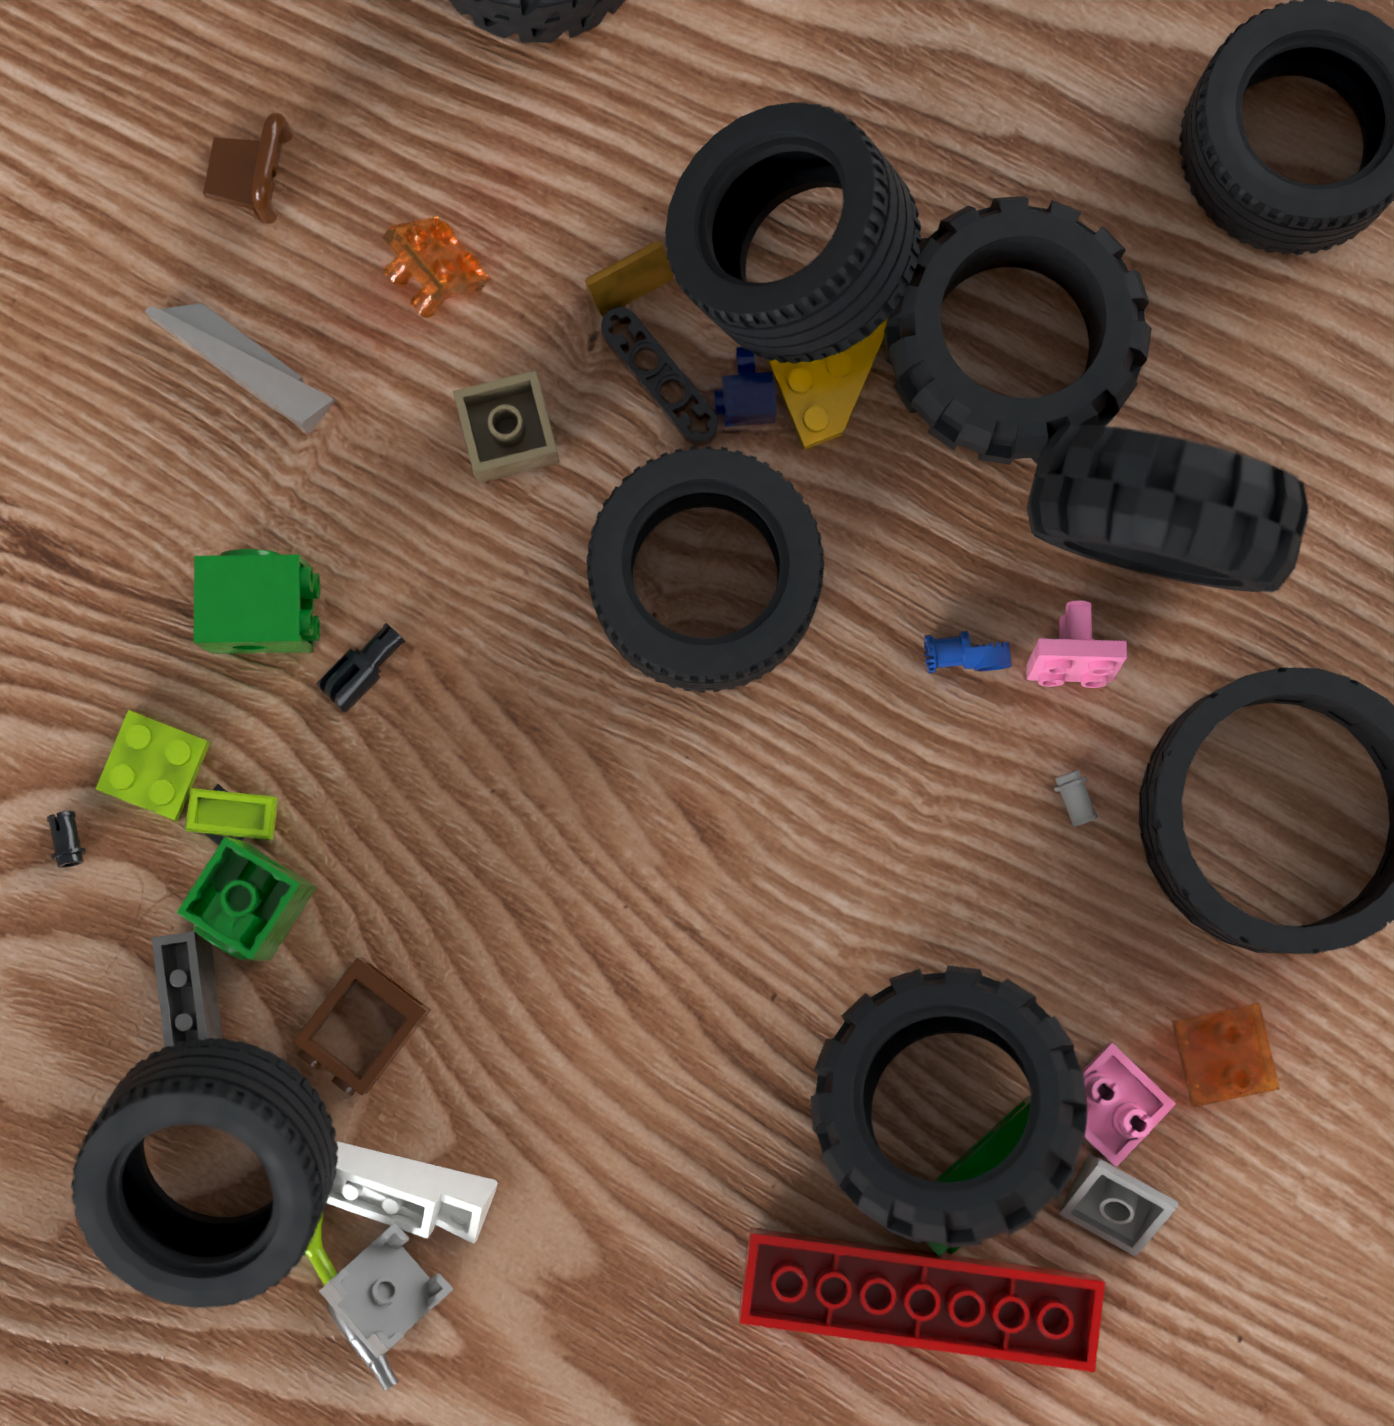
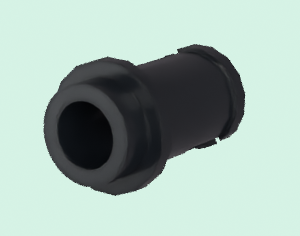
M74 811L59 812L57 817L54 814L47 816L55 853L51 854V859L57 862L58 868L73 867L84 863L83 855L86 854V848H81Z

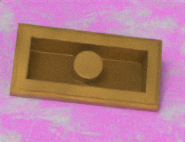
M660 240L654 241L586 278L587 293L602 317L609 310L624 307L672 281L673 272L669 267L670 264Z

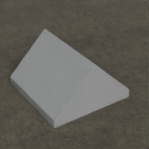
M1089 1154L1060 1208L1059 1215L1136 1257L1177 1209L1178 1202Z

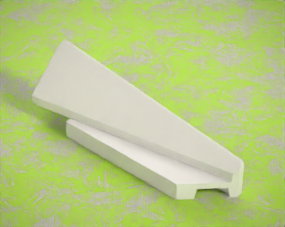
M337 1142L338 1151L336 1155L338 1156V1162L335 1168L336 1177L327 1204L390 1226L396 1223L402 1230L427 1239L434 1230V1226L437 1225L475 1244L498 1184L496 1180Z

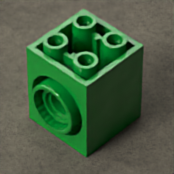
M236 549L224 551L220 556H194V643L211 654L313 652V641L320 640L319 616H313V599L320 598L321 585L319 573H313L312 566L299 554L281 555L269 550Z
M224 837L176 913L193 923V930L198 935L241 960L247 958L250 960H271L317 886L247 842Z

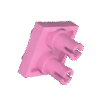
M1087 601L1068 602L1066 604V615L1061 616L1059 619V639H1038L1027 662V680L1038 681L1039 685L1045 687L1061 686L1064 682H1081V686L1087 688L1104 687L1107 683H1112L1127 659V641L1092 639L1091 603Z
M1109 1042L1082 1070L1088 1109L1085 1139L1110 1164L1117 1167L1176 1104L1115 1044Z

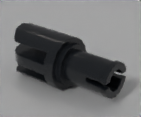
M385 623L382 629L361 650L356 648L353 651L350 648L316 683L317 687L332 702L336 703L342 712L347 713L381 678L379 675L381 671L378 668L406 641L390 625Z

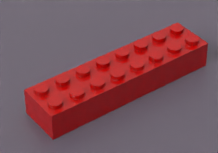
M750 1227L739 1308V1324L1095 1372L1105 1281L1094 1274L949 1254L938 1256L934 1252Z

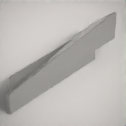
M202 303L163 309L148 307L145 310V313L151 320L308 434L312 432L335 402L330 396L303 383L304 380L300 375Z

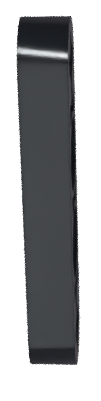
M623 307L609 310L601 322L602 336L607 345L687 442L696 446L711 442L718 430V420L714 410L631 310ZM615 320L621 324L626 321L629 322L627 326L628 333L634 342L637 341L639 336L644 338L634 343L627 353L623 349L628 348V341L620 333L614 336L611 335L613 332L612 322ZM643 350L653 351L659 358L658 365L650 371L640 370L634 363L635 356ZM669 382L679 383L683 386L685 395L677 403H668L660 395L662 387ZM691 400L697 403L691 406V412L699 420L705 417L709 419L706 423L708 432L702 434L699 430L693 433L689 431L692 427V422L685 411L680 418L675 415L685 410Z

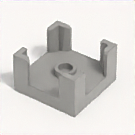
M396 1223L392 1224L319 1290L322 1296L376 1358L394 1346L404 1336V1333L453 1290L439 1273L430 1279L402 1247L409 1238Z

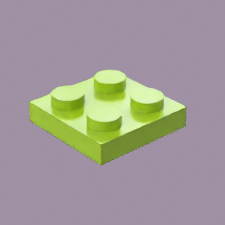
M128 710L95 790L179 821L189 797L190 789L194 785L211 742Z

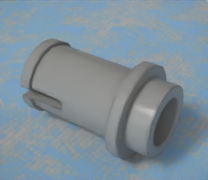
M1080 770L1055 778L1057 787L1054 788L1055 792L1060 791L1072 821V827L1098 818L1084 784L1087 781V777H1082Z

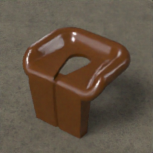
M272 113L268 116L264 123L260 140L214 137L203 191L206 198L253 210L258 220L264 224H272L277 220L278 213L271 202L275 182L272 181L277 174L282 145L293 138V132L282 114Z

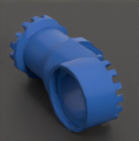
M960 631L959 636L935 639L932 635H924V650L929 651L925 653V657L929 656L925 660L928 673H935L937 668L961 665L964 669L974 668V671L977 672L1012 667L1009 642H1001V646L1000 642H996L995 647H993V643H989L987 646L982 644V646L976 645V647H971L968 631Z

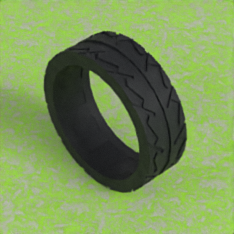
M1284 667L1246 675L1194 702L1192 706L1185 710L1166 729L1152 752L1139 792V828L1142 832L1140 835L1147 863L1162 891L1173 905L1192 924L1216 939L1257 953L1317 954L1355 945L1384 929L1387 922L1389 924L1394 921V705L1387 698L1349 677L1319 668ZM1265 703L1291 704L1326 715L1345 727L1366 748L1380 771L1386 790L1390 825L1385 852L1374 876L1361 893L1336 914L1309 925L1296 927L1276 925L1250 916L1228 902L1204 877L1191 854L1183 827L1182 797L1187 771L1198 747L1213 728L1235 710L1242 707Z

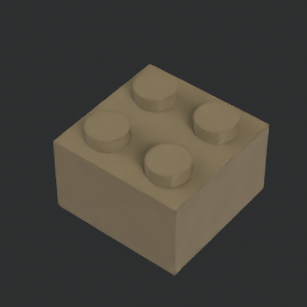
M536 370L453 391L473 473L478 483L560 463Z

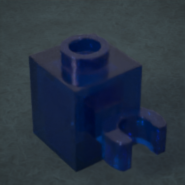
M736 347L738 375L722 376V389L714 390L716 415H724L725 427L775 423L777 412L773 372L755 373L754 353L745 350L743 347Z

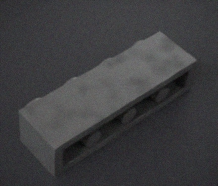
M195 931L153 937L152 945L165 1047H172L178 1042H187L191 1039H222L223 1034L211 943Z

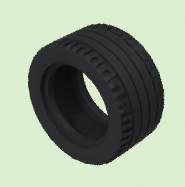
M1292 0L1286 4H1277L1273 9L1261 10L1259 15L1251 16L1245 24H1240L1234 33H1230L1225 42L1217 49L1198 81L1181 122L1182 132L1179 137V141L1182 143L1179 152L1183 156L1181 166L1185 170L1184 178L1191 186L1190 192L1192 196H1195L1196 203L1206 211V216L1212 219L1217 227L1227 231L1230 237H1235L1243 244L1248 243L1253 245L1255 249L1266 250L1269 253L1276 251L1283 255H1288L1289 253L1302 255L1304 252L1312 254L1317 253L1321 249L1324 251L1329 250L1334 245L1339 246L1348 239H1353L1359 232L1368 228L1394 201V28L1388 26L1382 19L1370 14V12L1363 11L1354 5L1345 4L1341 1L1304 0L1298 2L1297 0ZM1280 76L1311 78L1335 90L1350 105L1361 127L1363 156L1358 173L1335 183L1313 185L1292 181L1271 170L1255 154L1244 132L1241 112L1244 93L1262 81Z
M791 102L766 106L739 117L718 131L694 155L681 175L669 204L665 229V245L667 247V259L670 261L669 267L675 274V280L681 286V290L737 344L758 357H764L766 360L772 361L776 359L781 363L812 362L846 351L871 335L892 314L907 291L917 266L920 254L921 223L918 220V208L915 206V200L910 194L908 186L877 146L853 120L847 118L841 112H835L828 106L822 107L821 104ZM822 187L842 189L843 206L836 230L828 244L813 261L798 272L780 280L766 283L747 282L746 259L751 241L761 223L778 205L790 197L810 189Z
M697 446L690 447V450L684 451L676 449L675 453L668 455L666 452L661 454V457L658 459L646 461V465L642 468L638 466L634 469V473L622 479V484L619 487L615 486L612 490V495L604 501V508L597 514V520L592 527V536L588 543L586 563L589 590L600 625L611 644L631 666L640 670L645 676H650L656 682L667 684L675 689L676 687L683 688L684 691L695 690L705 693V691L711 690L718 692L723 689H735L736 686H745L755 679L758 680L764 674L774 670L777 665L786 660V657L794 651L795 647L804 637L814 616L823 583L824 551L821 545V534L817 530V522L811 514L809 505H805L803 502L802 494L793 488L790 480L785 481L782 478L783 474L781 472L771 469L768 463H761L757 461V457L752 455L750 457L745 456L738 450L735 452L727 451L728 448L725 447L712 449V446H705V449H697ZM692 508H718L744 518L762 534L771 548L775 559L777 587L771 601L753 622L725 636L696 638L670 630L658 622L646 610L633 585L635 560L642 543L649 533L666 518Z
M224 1038L191 1039L187 1042H178L172 1047H163L160 1052L154 1051L146 1060L139 1061L134 1068H131L124 1079L119 1082L93 1122L75 1158L76 1163L73 1167L74 1179L71 1184L74 1192L72 1194V1201L76 1207L74 1210L75 1217L78 1219V1225L85 1235L87 1244L111 1273L136 1291L165 1303L193 1308L224 1307L238 1304L243 1300L253 1299L255 1296L267 1292L269 1287H275L280 1283L281 1279L286 1278L290 1274L291 1269L296 1267L300 1263L302 1256L305 1255L336 1177L335 1168L338 1162V1156L336 1155L338 1145L334 1140L336 1131L332 1126L333 1120L331 1116L326 1112L327 1107L319 1096L320 1094L311 1087L306 1077H303L297 1069L291 1067L285 1060L274 1055V1053L245 1042L230 1041ZM182 1124L205 1125L225 1131L241 1140L258 1156L271 1180L274 1199L264 1207L240 1216L216 1217L192 1211L174 1201L155 1181L146 1161L144 1138L160 1129Z

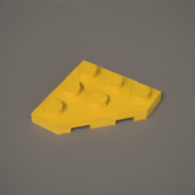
M887 319L871 335L839 354L812 362L781 363L776 359L772 361L767 360L803 450L843 435L884 340V329Z

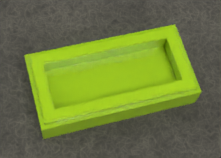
M191 788L185 831L273 841L278 798Z

